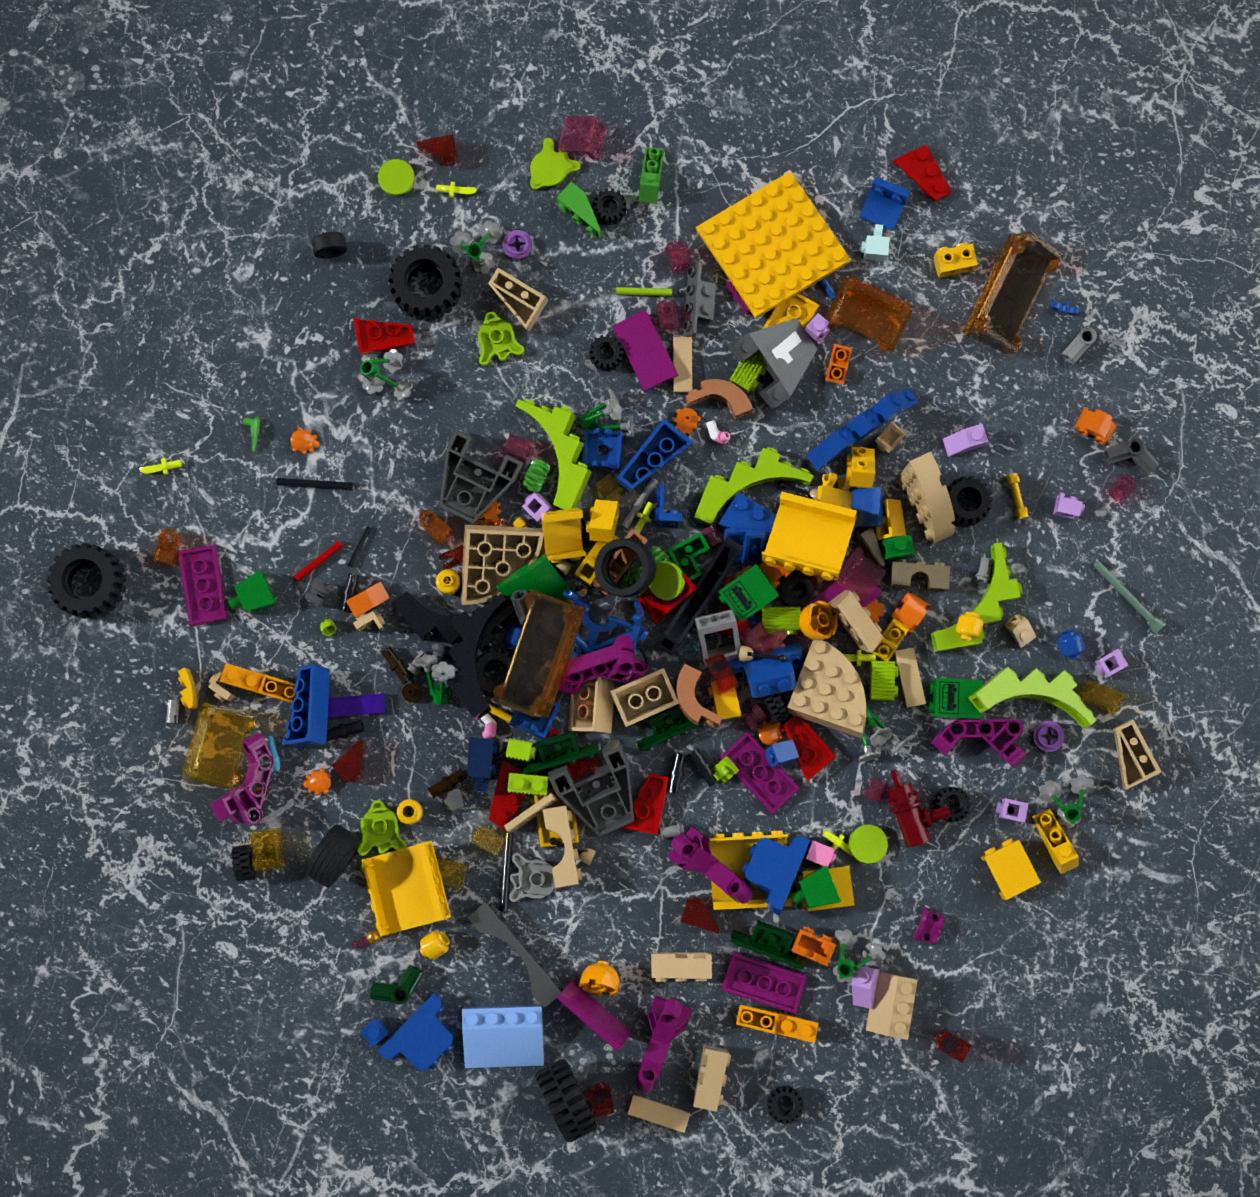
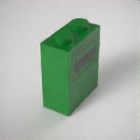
M758 563L718 591L720 593L718 597L724 605H729L731 610H733L736 621L739 620L741 623L780 595Z
M933 679V682L930 683V694H933V702L930 701L929 713H932V718L981 720L982 713L977 710L968 697L983 686V680Z

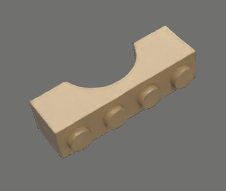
M566 806L543 809L546 830L559 835L565 846L562 860L552 868L555 888L579 885V880H582L581 868L577 869L576 861L579 860L578 849L573 848V841H576L574 829H570L569 822L573 821L572 812L567 810Z

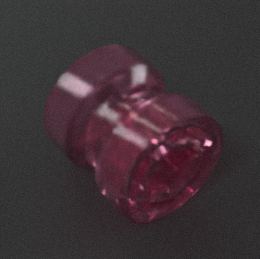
M716 524L700 531L710 549L720 545L724 540L723 535H719V528Z
M756 703L749 712H744L741 715L751 730L757 727V723L764 722L767 719L766 714Z
M871 777L868 782L870 787L864 791L863 796L881 803V792H885L888 785Z

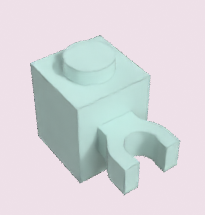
M876 224L873 236L867 235L866 240L862 241L861 253H864L863 259L886 262L890 237H882L883 225Z

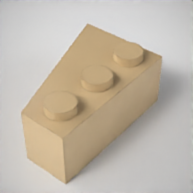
M497 268L488 284L530 332L549 300L538 291Z
M1129 720L1113 728L1123 789L1127 790L1162 772L1134 720Z
M710 952L651 953V977L656 978V982H666L667 978H675V981L679 982L687 981V979L707 981V979H712V954Z
M704 1044L693 1107L717 1112L718 1107L722 1106L723 1095H721V1090L726 1085L727 1075H725L726 1067H729L731 1058L727 1049Z

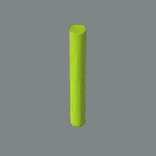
M616 287V295L672 296V289Z

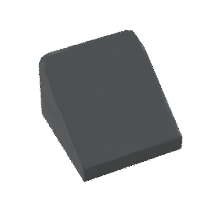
M461 788L442 793L447 812L466 807Z

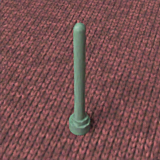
M1096 561L1094 563V567L1149 622V629L1154 634L1167 624L1162 618L1154 617L1101 562Z

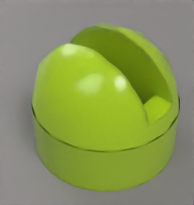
M325 619L320 624V630L324 636H330L337 630L335 623L330 619Z

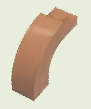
M721 379L701 381V390H691L685 399L688 407L708 399L721 400L729 407L734 420L749 415L753 411L747 395L735 384Z
M634 529L625 537L638 540L644 545L648 541V539ZM628 548L620 549L611 558L609 574L616 584L621 581L639 556L634 550ZM595 578L592 585L605 595H608L609 593L601 587Z
M684 663L677 680V699L682 712L697 726L702 719L704 720L703 723L707 726L719 728L723 717L702 707L695 697V688L702 677V672Z

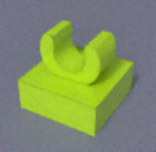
M728 756L712 768L715 772L713 776L718 781L721 779L723 783L739 772V769Z

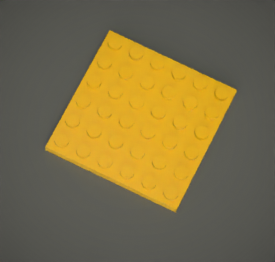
M791 171L696 227V231L755 319L851 262L850 257Z

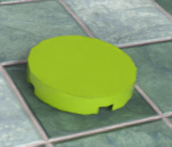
M389 160L379 169L378 183L381 189L388 195L397 197L407 194L415 183L414 171L410 164L404 160Z
M669 561L656 564L655 577L649 586L652 593L663 600H671L679 596L685 585L681 569Z
M871 824L861 825L851 833L848 842L851 854L856 860L866 864L876 863L881 860L888 848L885 833L879 827Z

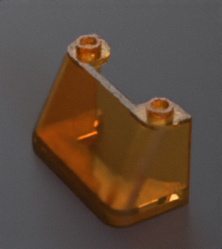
M847 274L825 319L834 327L844 325L875 340L879 344L878 348L885 352L889 350L893 352L915 307L855 276Z

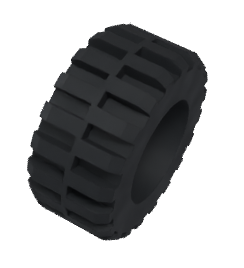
M424 244L423 248H419L416 245L413 246L414 249L411 251L408 249L404 250V255L402 257L398 255L395 259L396 265H391V274L388 277L389 288L395 303H397L401 311H405L406 315L410 317L415 316L417 320H423V317H425L427 321L433 320L434 316H438L439 319L443 317L442 313L445 311L450 313L452 311L451 306H456L459 302L458 296L460 297L462 294L460 271L455 260L445 250L442 252L440 247L434 246L432 249L430 245ZM422 269L436 270L443 277L441 288L431 296L419 297L412 294L409 290L408 284L411 277Z
M82 543L81 546L77 544L72 545L70 550L66 548L62 550L60 557L56 555L53 559L55 564L49 566L48 571L51 574L46 577V582L50 583L47 590L48 593L52 594L51 599L54 603L58 604V608L79 618L94 619L97 618V615H107V610L113 611L116 608V601L121 602L123 597L120 594L126 590L123 582H126L127 579L126 575L123 574L124 567L119 563V559L100 546ZM94 564L100 568L102 573L101 586L91 597L85 599L78 598L72 590L73 576L82 566Z
M560 1059L537 1071L535 1075L537 1083L565 1141L573 1142L594 1131L597 1128V1123L566 1059Z

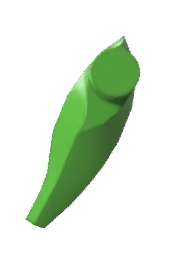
M258 416L254 419L245 417L243 424L251 426L252 452H255L260 420Z

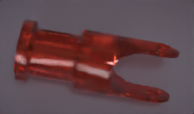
M463 545L439 556L440 560L454 557L451 562L443 566L444 570L463 563Z

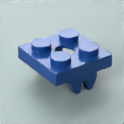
M600 428L585 430L582 463L588 465L587 469H621L623 432L612 431L604 428V430ZM602 445L607 446L609 449L605 456L598 454V448Z
M525 689L509 725L542 740L546 739L561 705L551 701L548 695L542 696L539 691L533 693ZM538 711L541 715L540 719L537 721L531 720L529 717L530 712Z

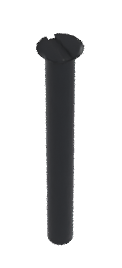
M366 527L349 563L346 565L353 568V564L371 530L370 527Z

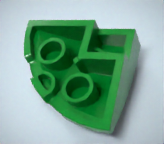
M544 554L529 566L525 564L496 586L509 600H511L510 597L513 595V592L526 590L533 608L542 607L552 600H569L562 594L564 590L569 592L570 588Z

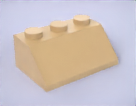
M844 590L828 602V604L833 608L832 611L859 649L871 653L883 639L880 633L882 629L876 622H872L868 609L866 607L862 608L858 602L860 601L858 595L854 591Z
M664 668L610 691L625 727L679 704Z
M599 677L582 683L577 694H571L568 731L611 734L614 700L610 691L615 689V680Z
M879 972L874 1007L869 1009L866 1031L908 1040L918 980Z

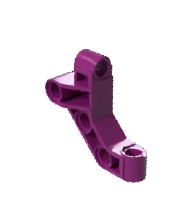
M621 635L617 637L612 646L568 660L558 676L556 690L576 695L582 683L599 677L630 683L643 677L648 667L642 660L634 658L632 637Z
M1018 719L954 720L931 741L945 756L961 738H982L1013 769L1027 756L1014 743L1024 729L1022 722ZM958 723L963 727L961 734L953 733L952 726ZM987 723L990 725L991 730L988 734H983L980 731L981 724ZM1010 723L1017 725V733L1013 734L1009 731Z
M260 733L242 741L243 750L249 762L244 783L210 803L218 821L230 817L235 824H258L263 818L261 808L273 770L274 758L267 746L266 740ZM261 758L264 760L263 767L260 765ZM254 784L257 788L255 793L252 790Z
M691 826L685 835L679 834L673 838L671 844L673 850L667 856L672 862L683 870L700 871L738 903L745 904L751 899V887L711 854L709 840L697 829Z
M657 995L654 996L648 1014L652 1034L636 1078V1087L642 1093H649L655 1087L671 1041L685 1031L690 1019L692 1009L681 1005L677 1000H667Z

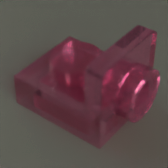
M1120 473L1118 479L1108 489L1106 494L1122 505L1136 488V483H1134L1136 480L1127 473L1126 475Z

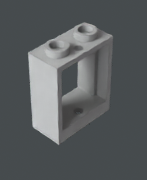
M733 610L695 618L701 655L705 666L714 664L713 662L717 660L726 661L739 658L741 645ZM732 628L733 645L707 651L705 634Z

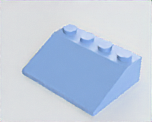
M541 1005L464 1007L462 1009L465 1068L544 1066L543 1007Z

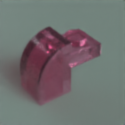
M762 621L747 625L739 634V638L744 646L751 647L754 653L770 655L774 649L779 648L787 637L784 629L769 634Z

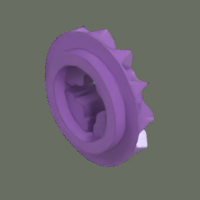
M522 230L509 232L503 239L505 254L511 259L520 260L523 257H527L532 251L531 237ZM517 238L519 243L523 244L520 246L519 251L516 250V247H512V245H515Z
M1041 722L1035 727L1033 733L1034 743L1040 750L1046 752L1056 751L1064 742V731L1056 722ZM1048 729L1050 735L1056 737L1050 739L1049 742H1047L1046 738L1041 737V735L1047 734Z

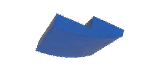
M866 488L851 491L853 492L852 509L857 510V519L853 529L882 527L884 489Z
M743 528L725 529L724 540L728 536L743 546L734 563L742 562L743 566L747 567L750 564L754 566L757 563L760 565L763 562L762 551H764L765 532Z

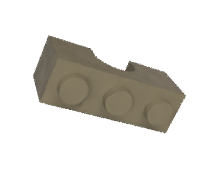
M896 559L895 562L890 564L889 587L908 589L911 585V577L919 574L926 579L927 590L942 592L949 590L950 566H945V563L934 562V565H928L925 561L907 563L905 559Z

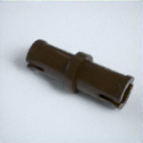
M392 647L386 648L390 656L383 650L381 655L390 665V670L396 673L402 684L408 683L404 675L409 681L412 680L413 676L404 666V661L398 658Z
M459 768V770L449 776H443L441 781L427 789L434 799L448 789L449 791L452 790L453 786L467 779L462 769Z

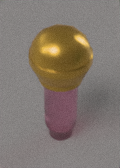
M371 930L365 937L351 943V946L354 949L368 943H377L380 940V934L377 930Z

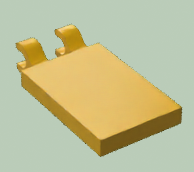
M823 474V485L818 486L817 501L852 509L853 492L849 491L851 487L849 486V478H846V476L844 478L839 477L837 489L833 488L837 481V474Z

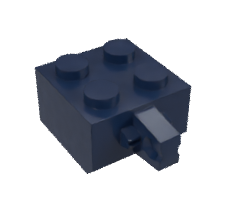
M470 737L467 774L474 778L475 793L487 794L490 780H493V776H497L498 764L495 763V756L499 755V745L496 744L494 739Z

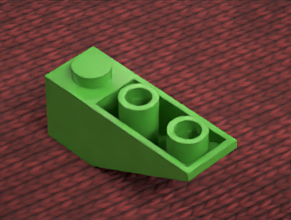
M646 147L639 189L640 202L657 203L664 149Z
M571 181L558 195L557 206L563 213L568 212L575 223L586 227V231L591 236H597L600 239L601 230L586 193Z

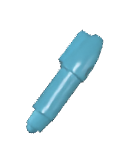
M270 735L268 737V748L274 758L272 772L280 771V758L275 740Z

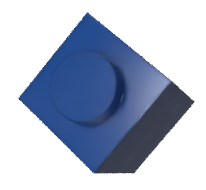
M793 739L772 744L766 750V759L772 768L793 763L799 758Z
M377 1017L360 1032L373 1047L391 1031L380 1017Z

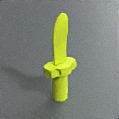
M451 182L450 186L436 185V192L449 193V197L454 198L455 193L474 194L477 192V188L457 187L455 182Z
M162 458L161 464L141 467L140 472L150 474L163 470V474L167 475L169 474V469L182 467L181 460L167 462L166 458Z
M649 501L643 513L638 512L636 514L640 519L634 530L639 534L646 521L649 523L652 521L649 516L655 505Z
M857 650L856 654H843L850 662L856 661L857 666H861V662L876 661L875 654H861V650Z
M827 829L823 832L822 836L833 843L831 848L836 850L840 847L846 853L853 856L849 850V845L843 841L844 835L840 834L837 837Z

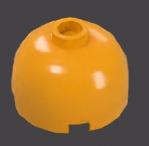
M824 601L811 603L800 613L799 626L803 634L809 639L820 641L830 638L836 633L838 627L837 616H833L831 611L833 608Z
M598 961L587 966L582 972L579 987L583 986L582 990L589 993L602 995V992H609L608 996L618 994L620 979L617 971L609 966L608 962Z

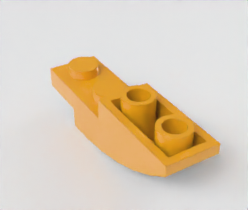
M225 663L219 682L289 703L294 701L296 697L294 683Z
M740 1005L736 1025L812 1043L816 1041L819 1027L818 1022L746 1005Z

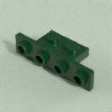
M679 704L648 717L647 720L653 734L636 743L641 752L649 751L660 743H667L673 737L685 735L691 729L703 727L706 724L703 723L704 720L702 719L698 726L691 722L684 715Z
M574 731L536 741L541 759L524 764L523 773L534 775L546 768L554 769L563 763H574L580 758H592L599 753V745L594 743L579 748Z
M757 920L751 936L734 929L731 932L729 941L738 947L748 948L756 954H763L774 961L789 964L792 968L803 970L805 967L806 957L789 951L795 935L791 932Z

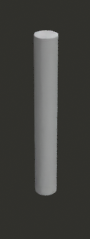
M651 478L621 524L624 528L628 529L636 514L658 482L656 479Z

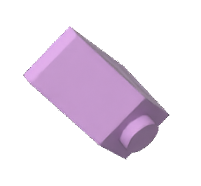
M983 424L963 429L942 439L948 457L984 447L988 443Z
M861 966L858 971H854L851 985L853 1005L873 1009L880 969Z

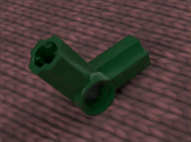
M409 964L397 985L373 982L370 999L393 1002L398 1005L404 1004L411 998L424 972ZM399 989L404 990L406 993L404 1000L397 998V991Z

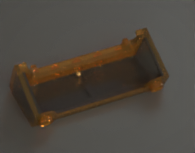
M1032 231L1009 235L962 333L1004 354L1017 353L1022 346V339L1018 336L1048 272L1059 268L1063 254Z
M530 590V593L525 598L529 612L505 683L496 686L493 701L532 717L549 718L586 607L540 591Z

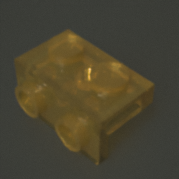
M281 828L250 832L254 870L285 867Z

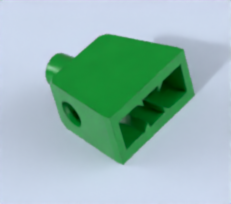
M911 535L884 539L878 543L885 563L895 561L896 559L915 557Z
M261 570L236 585L234 588L238 596L228 600L232 610L243 607L244 611L248 614L278 606L265 573Z
M822 866L799 880L798 884L801 890L790 894L794 905L805 901L808 908L841 902L827 866Z

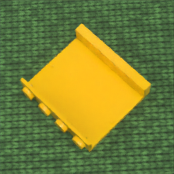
M781 492L779 498L780 506L765 552L762 551V561L771 566L779 565L790 571L799 570L809 576L818 575L828 581H838L857 519V510Z
M783 830L771 831V835H764L763 832H752V836H744V833H732V837L726 838L724 834H713V838H709L711 854L744 881L745 873L742 872L745 862H750L752 855H749L753 844L757 845L760 839L768 838L787 846L788 834H783ZM711 881L713 910L768 907L766 903L767 893L751 887V899L747 903L741 904L728 896ZM790 892L784 906H793Z
M432 841L422 842L407 848L362 859V871L366 877V888L371 897V909L375 913L376 929L380 937L451 918Z

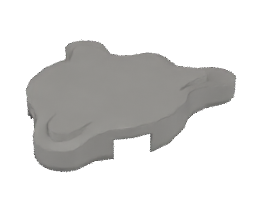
M520 853L513 854L512 861L518 867L519 872L510 875V880L514 886L509 894L510 901L517 902L524 897L541 899L548 896L555 889L553 867L544 860H529Z

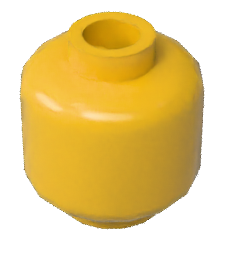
M445 569L436 577V586L445 595L456 594L461 588L462 581L456 571Z
M965 612V614L960 615L958 618L956 633L961 635L960 639L972 642V639H977L981 636L984 621L980 618L979 614Z
M412 799L402 801L397 807L398 819L404 824L413 825L418 823L423 816L422 805Z
M434 930L421 939L420 952L423 957L436 960L448 951L450 941L444 932Z

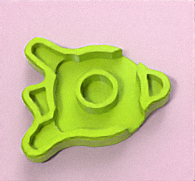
M545 138L543 149L533 158L530 165V186L534 190L550 186L556 187L564 181L568 174L578 172L581 169V164L577 160L569 159L565 149L555 152L553 140Z
M488 312L485 315L483 325L478 331V341L482 349L479 364L487 366L493 356H498L502 362L510 355L522 356L525 353V349L516 341L512 325L502 320L496 313Z
M381 800L373 801L371 808L361 820L360 831L362 841L357 849V853L361 856L367 855L374 846L378 848V852L381 854L386 853L391 848L396 850L406 848V842L399 833L400 824L398 817Z

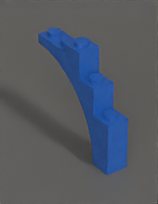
M906 388L897 393L894 391L886 395L873 407L861 412L846 426L834 431L808 453L807 457L817 471L828 466L864 437L917 405L919 402L915 394L909 388Z

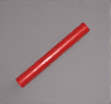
M337 541L295 574V579L299 582L343 547L341 542Z

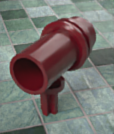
M891 770L895 786L887 789L889 795L888 806L893 807L889 811L896 815L907 848L924 844L931 840L928 828L934 826L933 822L951 817L948 805L931 811L928 808L921 810L920 805L923 801L922 799L917 800L920 795L914 790L911 781L902 783L897 770Z

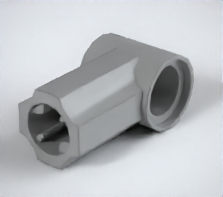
M1089 327L1081 330L1061 353L1063 358L1074 365L1096 340V331ZM1082 334H1087L1090 337V341H1085L1082 338Z

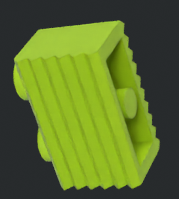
M755 352L746 360L740 362L729 382L738 386L744 393L749 394L750 391L754 392L760 383L757 380L760 375L764 376L766 374L767 368Z
M800 607L761 608V632H766V635H777V632H785V635H796L801 630L799 626Z
M894 661L870 662L869 701H894L895 697H898V686L895 685V678H898V666H895Z
M509 738L506 750V757L508 759L528 763L531 762V759L535 760L537 749L532 742Z
M509 773L507 791L509 793L516 792L518 794L520 792L525 795L532 793V795L540 794V796H546L549 777Z

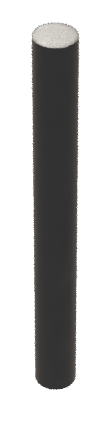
M277 478L276 484L281 486L353 490V482Z
M505 833L500 912H508L513 833Z

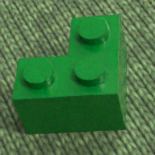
M702 532L668 549L667 555L681 569L682 575L686 574L693 583L703 575L695 560L709 553L710 547Z

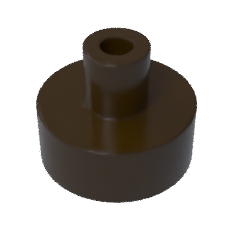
M408 683L402 690V696L406 701L415 703L422 697V690L417 684Z

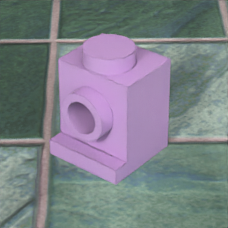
M817 313L806 326L805 331L810 339L819 345L830 332L828 328L830 322Z
M540 493L530 494L525 499L526 503L522 506L537 522L541 523V512L556 510Z
M1060 493L1057 496L1053 515L1073 520L1083 515L1085 504L1082 501H1077L1078 498L1073 496H1066L1065 498L1064 493Z
M1119 649L1095 661L1097 664L1095 666L1096 672L1100 676L1103 675L1104 678L1129 666ZM1106 662L1111 664L1110 669L1105 664Z
M1004 798L1002 802H998L996 813H999V818L1025 823L1029 803ZM1008 807L1013 808L1012 814L1007 812Z

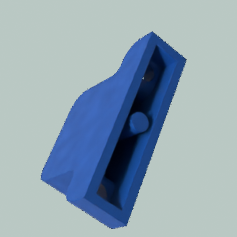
M800 643L757 652L759 654L775 656L785 655L787 657L785 662L753 657L748 662L740 661L739 658L726 660L728 678H734L735 683L746 682L750 695L754 698L793 690L796 687L794 669L801 668L804 665Z
M799 836L791 840L789 847L768 838L760 839L757 845L753 844L749 855H752L750 862H745L742 872L745 873V883L750 887L767 893L766 903L768 904V909L779 916L810 843V840L805 837Z
M437 992L433 993L377 1052L383 1058H392L393 1060L402 1053L418 1070L423 1071L428 1067L432 1070L440 1062L438 1057L442 1053L447 1055L454 1047L452 1045L455 1039L453 1031L438 1017V1014L444 1009L442 997Z

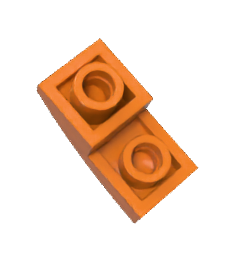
M837 344L833 345L825 381L844 385L852 348Z
M380 581L349 598L346 602L353 615L357 617L388 600L390 597Z

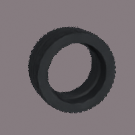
M615 539L603 546L595 559L594 571L597 581L605 591L615 596H636L645 591L655 577L656 561L653 553H651V550L646 545L635 539ZM628 548L634 550L642 562L640 578L630 587L617 585L609 574L611 557L620 549Z
M334 825L312 853L304 872L327 888L331 887L350 863L359 847L361 839L343 826Z

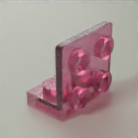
M566 116L558 150L560 152L586 153L593 161H600L608 126L596 116Z
M857 547L841 569L838 581H833L845 590L854 591L862 602H866L886 574V571L862 554L864 550Z

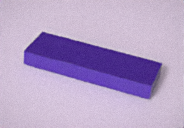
M384 693L328 699V718L386 713Z

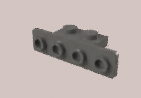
M702 262L689 265L687 270L688 282L686 287V304L684 306L683 337L696 335L697 319L708 322L714 320L716 284L701 280Z

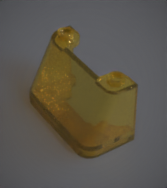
M203 703L199 710L183 766L182 778L227 790L237 787L240 782V776H238L236 768L243 747L242 741H244L246 734L254 730L256 725L255 715L210 703Z

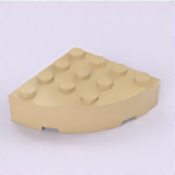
M930 451L911 460L900 474L898 483L900 488L906 491L908 504L910 507H914L916 511L915 517L918 523L923 525L926 539L935 544L954 534L955 526L952 522L955 521V516L946 485H941L940 475L942 474Z
M465 525L461 583L462 605L484 603L494 595H500L501 592L496 586L525 564L529 566L539 556L544 536L542 528Z
M813 640L788 704V713L862 739L866 726L867 708L860 677L851 662L839 650L823 640Z

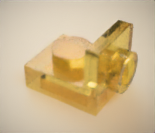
M610 473L594 485L605 500L618 501L622 498L623 488L616 483Z
M480 825L473 833L472 842L497 856L506 838Z

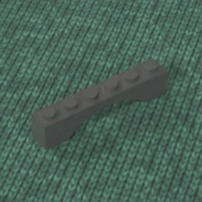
M487 901L484 902L467 917L479 933L489 934L503 940L519 954L529 973L531 994L545 1009L561 994L562 984L556 977L552 979L549 976L550 970L543 962L541 964L538 963L535 959L537 957L536 953L530 947L527 949L522 944L524 939L517 932L514 934L510 930L511 924L505 917L502 919L499 917L497 907L492 902L490 904Z

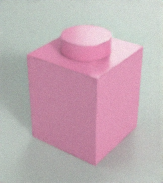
M811 840L804 859L828 867L829 864L833 865L836 857V854H834L835 849Z

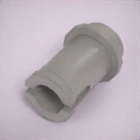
M981 558L979 571L975 575L978 582L988 583V580L991 579L989 575L993 560Z
M420 650L416 658H420L423 655L427 654ZM415 659L411 664L408 663L409 667L407 670L415 676L421 673L422 666H415Z
M168 699V703H166L168 705L166 723H178L179 706H181L180 700Z
M679 822L677 825L660 827L662 840L679 834L685 835L683 824H679Z

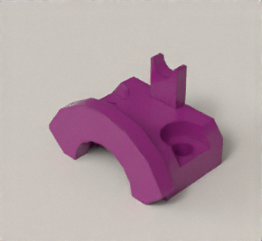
M924 906L919 925L914 932L913 940L917 941L919 939L935 945L943 929L944 916L929 911Z

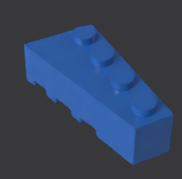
M663 418L615 481L627 491H632L688 448L693 441Z
M738 492L717 528L722 530L727 528H743L762 531L766 534L765 543H768L776 515Z
M314 664L299 667L294 689L296 697L291 702L290 710H292L290 721L286 723L285 729H288L286 739L283 738V746L301 749L326 745L329 668Z

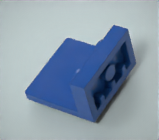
M875 177L859 217L873 224L883 225V228L893 231L910 190Z
M661 483V488H657L656 503H660V506H656L655 522H659L658 527L681 528L682 514L679 511L668 510L667 513H663L665 483Z

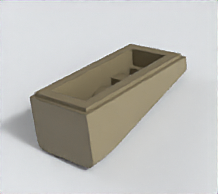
M871 527L857 537V541L878 570L885 565L874 529Z

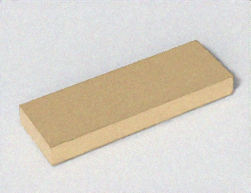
M673 337V365L679 375L673 378V393H688L692 390V337Z
M914 647L895 651L894 654L906 708L925 705L926 701Z
M556 793L548 794L504 825L507 832L518 830L542 813L543 809H547L559 801L560 798Z
M633 1094L628 1115L685 1133L690 1112Z

